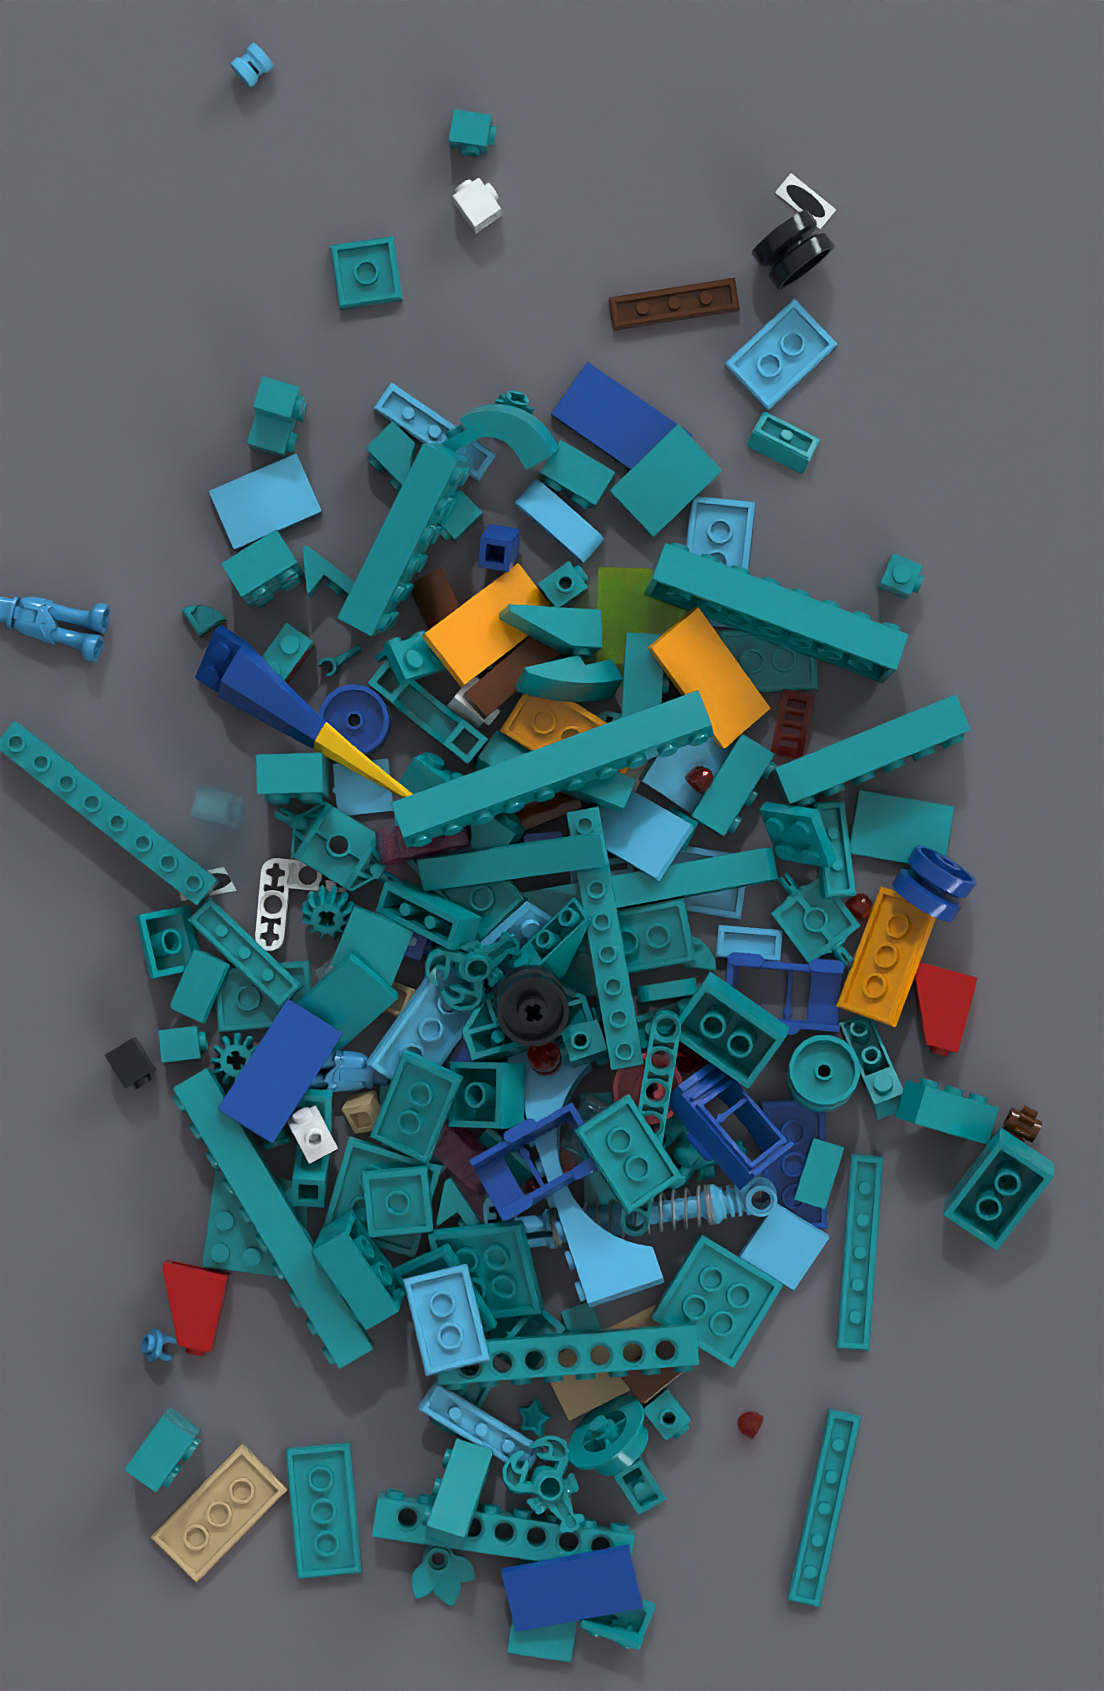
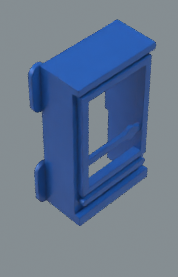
M739 952L731 953L726 959L725 982L736 990L738 987L739 967L788 971L786 1007L783 1009L785 1019L777 1018L790 1027L788 1035L797 1034L799 1029L839 1032V1008L836 1005L840 997L841 975L844 974L845 968L842 961L812 959L809 965L764 961L760 954ZM793 971L811 973L807 1021L790 1019V1015L793 1012L791 1008Z
M710 1062L678 1085L670 1094L669 1107L690 1131L687 1134L688 1141L704 1160L712 1161L714 1159L739 1190L777 1162L794 1146L792 1141L790 1143L787 1142V1139L741 1085ZM717 1096L730 1109L723 1114H718L714 1119L704 1105ZM732 1113L753 1135L754 1141L764 1152L752 1162L719 1125L724 1123L725 1118Z
M573 1102L538 1122L529 1118L504 1133V1141L469 1160L503 1222L526 1211L533 1204L572 1182L580 1180L598 1170L580 1143L588 1160L549 1183L544 1184L529 1158V1151L523 1147L568 1122L572 1131L582 1125L584 1122ZM518 1149L520 1150V1157L525 1159L540 1188L525 1196L504 1160L505 1156Z

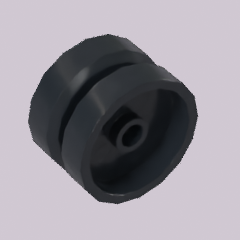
M808 210L797 213L779 225L752 250V256L761 267L775 264L770 271L769 278L778 290L789 286L801 278L834 249L835 245L825 233H817L811 236L815 231L817 222Z
M522 965L511 969L500 979L495 990L494 1006L502 1031L512 1041L523 1046H541L552 1042L563 1032L568 1022L569 1004L560 979L551 970L540 965Z

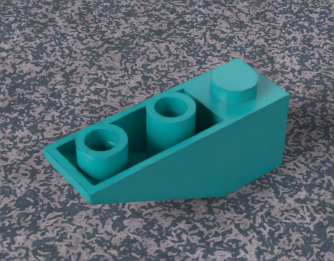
M573 897L520 949L521 953L518 956H512L507 961L509 967L514 969L522 965H540L551 970L561 979L566 974L591 922L590 917L579 900Z
M859 1015L840 1022L839 1024L846 1043L854 1049L860 1062V1079L877 1120L895 1114L903 1088L874 1021Z

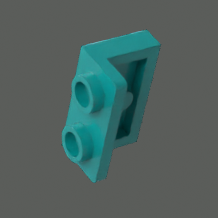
M424 630L410 635L407 640L402 641L400 637H396L383 644L384 649L375 655L377 662L388 658L399 684L447 671L443 663L422 638V635L425 634Z
M642 1598L643 1608L583 1619L580 1620L579 1626L589 1635L606 1637L615 1641L618 1646L624 1649L633 1648L640 1650L656 1604Z

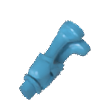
M15 596L13 599L0 597V622L7 624L8 629H15L26 636L39 639L46 644L50 643L57 646L56 642L72 646L81 651L83 659L87 662L96 663L104 644L103 636L61 628L57 620L105 634L110 618V606L108 604L97 603L88 611L58 605L53 600H47L46 598H20Z
M335 1050L331 1052L321 1069H324L322 1074H317L308 1089L333 1090V1093L338 1091H356L366 1087L373 1089V1085H387L388 1078L366 1064L368 1060L367 1055L355 1051Z

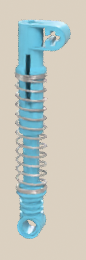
M757 1177L741 1190L736 1185H734L735 1189H731L730 1185H728L726 1190H723L722 1187H717L715 1184H704L703 1190L698 1185L696 1196H691L690 1190L686 1187L684 1189V1198H679L677 1191L673 1189L671 1200H666L665 1194L662 1191L659 1193V1202H654L653 1200L650 1224L646 1233L650 1234L651 1224H657L659 1232L662 1233L664 1222H669L671 1230L675 1231V1221L682 1220L684 1228L687 1229L688 1219L694 1218L696 1226L700 1227L701 1217L708 1220L711 1226L712 1224H720L723 1219H727V1214H730L731 1218L735 1217V1213H738L739 1217L743 1216V1212L757 1217L768 1216L777 1206L775 1186L770 1180L764 1177ZM758 1191H764L770 1195L763 1203L755 1202L752 1196ZM486 1192L483 1202L485 1224L503 1222L502 1220L491 1221L497 1219L498 1212ZM611 1198L609 1204H602L599 1200L596 1206H590L587 1202L584 1204V1207L581 1209L596 1224L612 1235H621L623 1239L625 1238L626 1233L620 1226L621 1205L619 1202L615 1203ZM555 1207L545 1209L542 1214L519 1217L518 1214L507 1220H523L530 1248L548 1246L551 1249H558V1247L562 1248V1243H568L566 1238L560 1239L554 1221L560 1219ZM631 1212L626 1216V1221L631 1226H639L643 1223L644 1217L638 1212Z

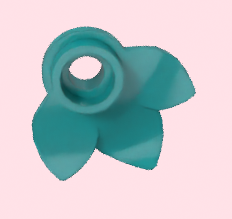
M428 1545L423 1552V1563L413 1571L412 1590L417 1599L426 1596L433 1590L440 1600L452 1606L460 1594L461 1582H469L475 1579L473 1565L466 1557L454 1554L452 1548ZM435 1553H442L445 1560L442 1563H436L433 1561L432 1556Z

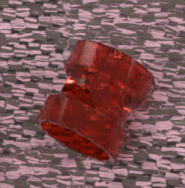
M552 1041L541 1046L529 1047L527 1053L528 1061L536 1074L548 1077L559 1071L562 1065V1056L556 1043Z

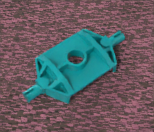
M324 801L303 814L298 813L295 815L282 807V805L276 811L274 817L289 825L290 829H292L290 858L298 859L347 889L350 895L374 880L380 881L383 884L388 881L401 880V878L385 870L386 866L383 865L385 838ZM334 838H342L346 841L348 848L346 852L336 854L331 851L329 842Z

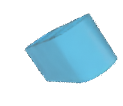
M535 479L514 502L523 513L583 564L605 540L597 530L538 479Z

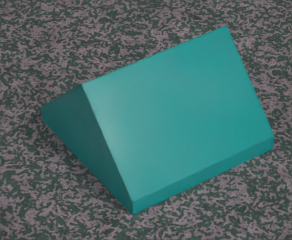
M189 905L135 916L150 979L183 973L192 951L195 949L200 950L195 928L188 921L192 916Z

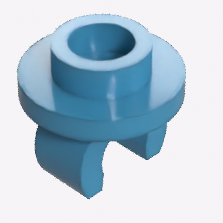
M151 1329L142 1339L141 1352L144 1353L147 1361L154 1362L157 1358L169 1361L172 1359V1356L162 1352V1346L167 1342L176 1343V1339L168 1334H162L159 1329Z

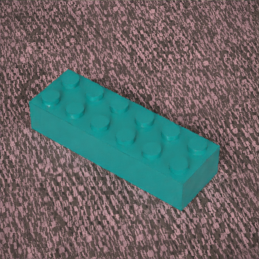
M438 442L422 444L337 617L338 619L370 636L386 632L387 628L391 630L400 615L396 610L401 600L406 601L411 594L414 584L410 582L415 572L420 573L428 559L425 552L430 543L434 544L442 531L439 523L444 514L448 516L456 503V498L453 495L458 485L462 487L469 477L471 469L467 467L471 461L470 459Z
M955 694L776 767L771 773L784 804L804 807L815 802L814 796L823 792L826 798L845 789L844 783L851 780L854 786L876 777L873 771L882 768L885 774L905 765V758L912 756L913 761H917L935 753L934 747L942 744L943 749L961 743L965 740L964 734L971 729Z

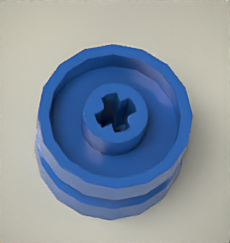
M350 684L338 687L325 698L320 707L319 715L365 756L372 755L380 749L390 735L392 720L389 709L378 693L366 686ZM351 715L359 716V725L351 726L348 720Z
M917 845L907 859L911 869L899 871L892 882L893 888L918 909L942 921L952 922L961 909L958 898H967L977 882L968 871L950 858L929 847Z

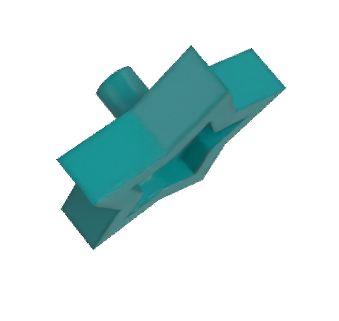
M540 1399L534 1400L530 1407H519L518 1410L523 1418L521 1431L532 1430L539 1437L544 1436L545 1423L553 1416L543 1410Z

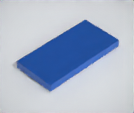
M589 362L586 363L551 413V416L629 470L678 425ZM685 430L690 437H692V434Z
M287 999L219 1105L218 1110L273 1144L343 1033Z
M760 1100V1109L787 1139V1142L790 1143L792 1141L794 1144L777 1162L761 1173V1177L770 1180L774 1184L779 1205L818 1229H828L827 1205L825 1209L793 1199L812 1138L826 1141L825 1112L815 1113L802 1108L795 1100ZM762 1191V1203L770 1196Z
M629 1544L502 1568L501 1571L516 1632L643 1608V1600Z

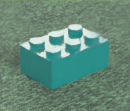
M277 529L221 563L237 591L251 608L255 605L261 608L275 599L274 593L282 588L285 591L291 590L302 582L300 577L305 575Z
M323 753L256 755L257 794L265 798V801L271 803V805H290V799H298L303 804H320L323 802L322 798H330L329 759Z
M709 972L678 1015L681 1022L679 1041L747 1089H749L785 1040L790 1029L786 1024L712 972ZM674 1022L668 1031L669 1034L675 1030L676 1025Z
M1000 1127L946 1198L943 1215L997 1251L1054 1178V1163Z
M353 1209L322 1227L312 1249V1257L320 1270H325L330 1277V1283L334 1292L339 1297L343 1296L348 1303V1309L352 1318L357 1323L361 1322L365 1330H368L399 1312L405 1292L392 1273L394 1267L373 1237L369 1238L368 1229L356 1211Z

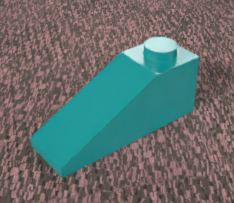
M509 604L499 613L500 620L561 654L580 655L581 659H588L602 648L601 610Z

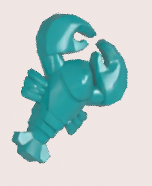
M507 931L501 932L500 942L482 946L479 940H473L463 944L461 949L466 951L464 953L458 950H449L438 945L430 951L425 961V973L429 981L438 986L440 982L436 971H442L441 977L445 981L449 975L451 961L455 962V976L470 982L471 985L450 984V989L458 992L457 995L449 993L444 988L440 992L444 1001L452 1009L461 1012L470 1011L482 1003L485 994L484 979L487 978L488 985L494 987V984H497L503 977V973L498 965L508 954L518 956L521 953L520 943L513 933L509 935Z
M671 1116L666 1119L664 1131L666 1140L662 1146L667 1148L679 1136L682 1140L674 1147L672 1154L681 1165L678 1171L682 1178L666 1188V1190H680L688 1183L695 1170H698L697 1180L712 1179L715 1177L714 1165H718L714 1159L712 1161L704 1160L687 1139V1134L690 1131L677 1116ZM657 1123L653 1130L657 1129L660 1123ZM736 1140V1145L747 1156V1148L743 1147V1141Z
M547 1435L536 1439L530 1445L531 1449L546 1447L547 1452H538L535 1455L539 1459L555 1463L554 1467L547 1465L537 1466L531 1481H526L530 1462L529 1459H526L521 1468L517 1466L520 1458L526 1454L524 1450L515 1452L506 1460L502 1469V1481L507 1489L513 1493L535 1494V1498L527 1500V1504L530 1505L532 1510H535L537 1514H541L549 1508L562 1521L558 1530L562 1534L567 1531L572 1533L580 1528V1523L584 1521L583 1514L573 1513L571 1499L568 1496L579 1490L575 1474L570 1473L565 1480L563 1478L571 1463L568 1458L570 1447L564 1439L558 1436Z

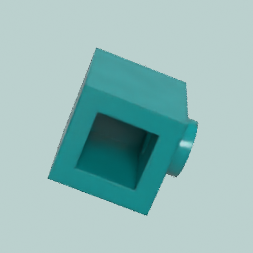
M454 109L449 134V148L461 150V154L470 157H479L480 153L487 154L488 146L495 145L497 126H492V115Z
M893 553L888 559L877 588L907 600L912 592L918 593L925 576L920 574L923 565Z
M568 561L539 582L538 588L552 607L565 608L588 591V586L585 583L589 581V578L579 565L573 567Z
M598 1019L566 1029L561 1033L563 1041L559 1042L558 1046L563 1061L570 1060L573 1068L609 1057Z
M667 1387L643 1404L644 1414L666 1441L672 1436L674 1439H678L690 1428L687 1424L691 1421L690 1414Z

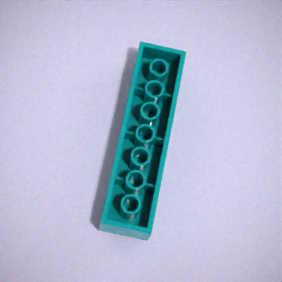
M665 543L655 560L643 593L644 595L690 611L693 607H699L706 618L882 684L897 670L909 634L901 632V628L895 624L888 622L883 624L872 621L871 617L866 613L845 611L840 609L841 606L834 601L822 600L821 602L811 598L810 593L798 588L789 590L781 587L780 582L769 577L757 578L749 575L750 571L743 567L735 565L732 567L720 564V560L708 554H702L701 556L689 552L688 547L679 543H671V545Z

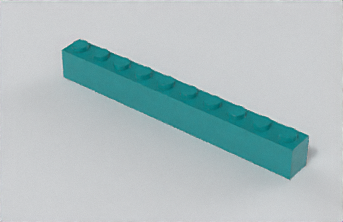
M697 690L391 802L407 847H422L429 844L432 838L443 834L445 836L455 835L461 832L465 826L473 823L476 825L485 824L494 818L493 816L503 812L508 814L515 813L523 809L524 805L530 802L548 801L555 796V793L566 789L568 791L578 790L590 780L596 778L599 780L608 779L614 776L618 770L626 767L630 769L638 768L646 764L648 759L656 756H671L678 751V748L689 744L691 746L701 745L709 737L713 736L712 724L700 693Z
M208 1067L174 1087L173 1090L176 1095L172 1096L176 1106L181 1113L187 1111L192 1123L189 1124L192 1133L198 1141L203 1139L209 1148L205 1152L208 1160L215 1169L220 1167L226 1178L222 1182L231 1197L236 1195L242 1206L239 1208L243 1219L248 1225L253 1223L259 1234L255 1238L259 1246L265 1253L270 1251L276 1261L272 1264L275 1273L281 1281L286 1279L292 1288L288 1292L290 1298L298 1309L303 1307L309 1318L305 1322L313 1336L319 1335L325 1346L322 1347V1351L331 1365L336 1363L338 1368L341 1369L371 1351L375 1346L373 1340L361 1322L357 1323L352 1318L348 1309L349 1305L343 1296L339 1297L334 1292L330 1283L331 1279L326 1271L320 1270L315 1264L312 1257V1249L315 1243L247 1128L218 1110L226 1093L212 1069Z

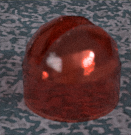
M696 766L685 776V780L695 791L704 794L712 785L714 776L708 768Z
M857 893L856 896L849 898L845 905L856 919L864 921L872 911L873 903L866 894Z
M754 1411L743 1413L738 1418L737 1425L739 1431L744 1436L753 1440L762 1424L764 1416Z

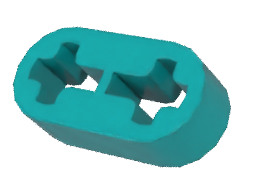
M695 977L636 987L638 1003L692 995L698 987Z

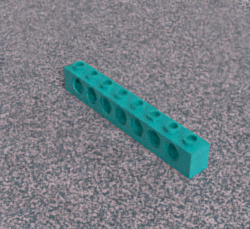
M13 721L1 736V752L194 904L201 906L220 883L218 878L21 723Z
M599 807L567 812L571 836L603 832L604 836ZM610 865L577 870L583 908L591 919L587 933L611 1070L618 1071L644 1066V1059Z
M696 1323L486 1339L491 1360L480 1362L477 1372L468 1373L463 1367L437 1373L438 1385H446V1390H459L466 1388L465 1383L478 1382L480 1388L498 1386V1380H511V1385L530 1384V1378L543 1377L544 1382L549 1383L563 1381V1375H576V1380L595 1379V1373L608 1372L609 1377L628 1376V1370L640 1369L641 1375L660 1374V1368L673 1367L674 1372L693 1371V1365H699ZM661 1341L671 1342L675 1347L674 1354L669 1358L660 1357L656 1352L658 1343ZM630 1343L639 1345L642 1349V1356L635 1361L627 1359L623 1352L626 1345ZM603 1346L607 1348L610 1358L604 1363L595 1362L591 1357V1351L594 1347ZM566 1348L572 1349L577 1355V1361L570 1366L562 1364L559 1360V1352ZM529 1352H540L544 1357V1365L540 1368L529 1366L526 1361V1356ZM501 1353L508 1355L512 1361L511 1368L505 1371L499 1370L494 1364V1357Z
M386 1489V1493L379 1492L372 1537L457 1549L425 1539L426 1526L422 1525L423 1516L427 1506L433 1507L436 1497L430 1494H418L417 1498L407 1497L404 1491L397 1489ZM482 1503V1508L477 1507L474 1518L480 1521L482 1527L478 1532L468 1533L463 1548L466 1551L543 1561L595 1551L591 1546L592 1541L597 1537H604L610 1542L609 1548L629 1544L633 1556L635 1530H630L628 1524L620 1522H610V1526L597 1525V1520L584 1517V1521L580 1523V1528L572 1532L578 1538L577 1543L572 1547H565L559 1541L562 1533L558 1528L562 1521L554 1513H546V1517L533 1515V1511L530 1509L514 1508V1512L502 1511L500 1505ZM406 1508L414 1510L417 1514V1520L413 1523L403 1522L399 1516L400 1511ZM500 1523H508L513 1527L514 1532L511 1536L503 1538L496 1533L495 1528ZM538 1527L545 1532L546 1536L541 1542H533L527 1536L528 1531Z

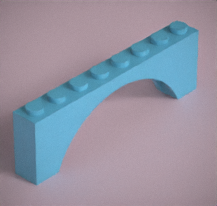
M563 1039L507 1058L509 1063H525L524 1116L527 1119L532 1118L538 1122L568 1105L577 1087L593 1070L591 1063L573 1068L570 1060L563 1061L558 1043L562 1042ZM562 1125L529 1143L530 1148L537 1147L540 1158L534 1159L540 1177L546 1176L548 1183L563 1175L560 1159V1133ZM568 1186L546 1197L550 1209L556 1207L560 1219L554 1222L560 1239L566 1238L570 1250L564 1252L570 1270L577 1269L580 1281L575 1282L580 1301L587 1300L591 1308L665 1283L653 1247L625 1241L601 1228L581 1209L573 1198Z

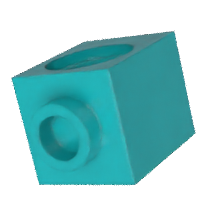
M200 1026L158 1030L162 1063L203 1058V1051H208L206 1031L201 1032Z

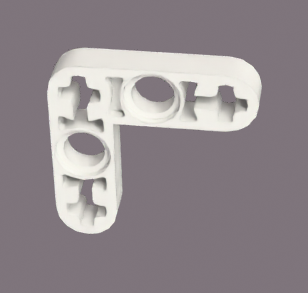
M273 858L266 861L262 866L255 938L256 942L264 950L275 951L284 944L290 889L318 891L322 882L323 875L317 872V879L311 885L303 884L299 879V873L307 865L299 860ZM278 863L279 868L285 870V875L278 878L277 887L284 886V893L275 890L265 892L266 884L269 886L273 885V877L268 875L267 871L268 869H273L274 864ZM325 880L327 891H331L333 886H337L335 882ZM343 887L338 888L337 893L346 892L348 890ZM272 895L278 896L282 901V908L276 914H270L264 908L265 900ZM263 916L270 919L281 918V925L274 923L273 931L275 934H279V940L273 941L272 946H268L267 940L262 939V933H267L269 929L268 922L262 923Z

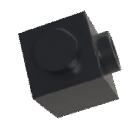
M136 1037L131 1038L104 1055L125 1088L133 1085L137 1090L153 1080L150 1074L156 1071V1068Z

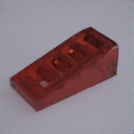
M782 690L770 750L775 755L795 759L802 757L815 695ZM787 701L805 704L804 710L786 707ZM790 714L803 717L802 723L784 720V715ZM782 727L798 729L800 734L798 736L783 733L781 730ZM779 740L798 742L797 748L779 745Z

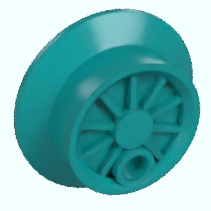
M623 1395L591 1410L581 1420L570 1438L568 1444L570 1447V1452L568 1453L570 1462L579 1469H595L604 1476L618 1474L631 1466L640 1457L648 1441V1431L643 1426L644 1408L641 1402L633 1396Z

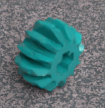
M323 884L319 887L318 893L311 890L307 896L308 901L302 904L301 910L304 913L302 916L303 924H310L308 929L310 934L319 931L321 940L325 939L327 934H330L336 940L339 937V932H344L355 906V901H347L349 897L348 891L338 894L336 885L331 888V891H327Z
M235 1033L234 1045L228 1036L222 1037L225 1049L219 1045H214L213 1050L221 1054V1057L210 1058V1063H220L221 1067L215 1069L213 1073L215 1076L223 1072L226 1073L222 1080L224 1085L230 1082L232 1076L235 1082L258 1045L252 1049L249 1047L254 1039L252 1036H248L244 1043L241 1044V1033ZM235 1051H239L240 1057H245L246 1059L245 1064L240 1065L241 1069H236V1064L230 1063V1056H235Z

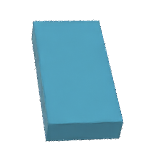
M718 925L716 957L728 958L733 952L760 954L764 961L780 962L783 930Z

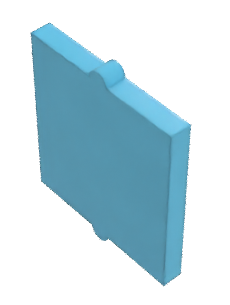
M388 758L371 760L390 775ZM339 763L333 764L335 787L332 788V792L336 794L338 810L348 816L393 811L391 791Z

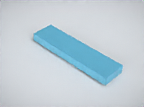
M392 382L373 408L374 411L390 422L394 421L400 429L422 444L433 442L441 444L447 438L444 433L455 427L452 423ZM476 440L455 451L471 460L467 467L471 469L469 476L478 482L497 456Z
M436 1380L418 1406L420 1411L473 1444L492 1449L493 1456L504 1463L515 1452L524 1450L526 1454L520 1458L517 1466L521 1468L524 1465V1460L529 1459L530 1471L538 1458L535 1454L543 1450V1447L532 1450L530 1445L534 1442L533 1440L456 1392L446 1390V1386L438 1385Z

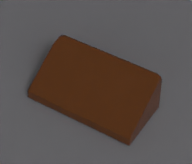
M661 1341L656 1346V1352L662 1358H669L674 1354L675 1347L669 1341ZM673 1367L660 1368L661 1373L653 1375H641V1369L628 1370V1376L621 1377V1379L642 1404H645L683 1372H674Z

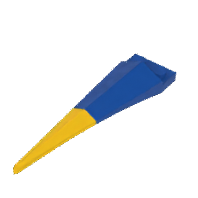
M222 625L214 630L195 679L218 692V698L313 750L323 753L326 757L402 798L413 795L328 724L267 664L246 640Z

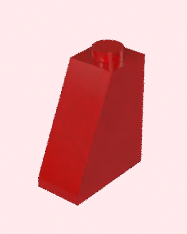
M920 962L913 979V987L923 1044L931 1046L929 1052L948 1057L950 1051L958 1053L978 978Z
M166 1260L163 1263L162 1270L178 1346L186 1347L185 1352L188 1354L204 1356L205 1352L210 1353L214 1349L230 1273Z

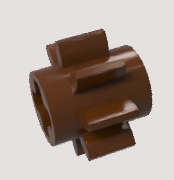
M1022 1105L1020 1110L1014 1107L1011 1108L1002 1129L1008 1131L1023 1143L1025 1140L1033 1143L1041 1129L1042 1121L1036 1119L1038 1111Z

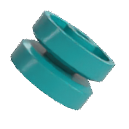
M816 1035L804 1040L794 1050L786 1071V1086L792 1098L802 1108L815 1113L831 1112L842 1107L851 1098L860 1078V1062L854 1049L844 1040L832 1035ZM822 1069L823 1074L828 1073L829 1076L821 1077L818 1074V1070Z

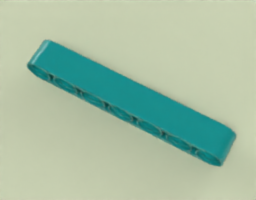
M670 1010L659 1011L652 1019L638 1102V1109L644 1117L653 1115L659 1119L660 1124L653 1132L661 1144H663L681 1033L680 1019L675 1012ZM663 1018H669L675 1023L676 1027L672 1033L662 1034L656 1027L657 1023ZM657 1051H665L671 1059L667 1065L657 1066L652 1062V1055ZM652 1083H659L664 1087L665 1093L660 1098H651L646 1092L647 1087ZM654 1197L633 1211L640 1213L644 1217L643 1223L639 1226H631L627 1223L626 1216L628 1214L621 1207L620 1226L627 1235L635 1237L647 1231L650 1224Z

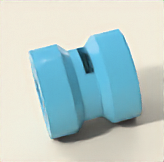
M254 42L246 48V53L242 57H236L229 63L238 77L250 88L258 82V77L262 73H268L274 67L269 57Z

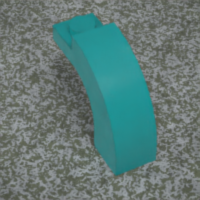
M506 404L482 405L465 412L459 418L462 425L458 424L444 434L447 438L441 443V445L456 451L478 438H497L507 443L515 451L526 470L552 456L559 448L555 439L541 421L520 408Z
M308 1089L299 1103V1110L316 1105L332 1136L333 1090ZM297 1142L296 1160L292 1177V1206L324 1208L331 1153L309 1164Z

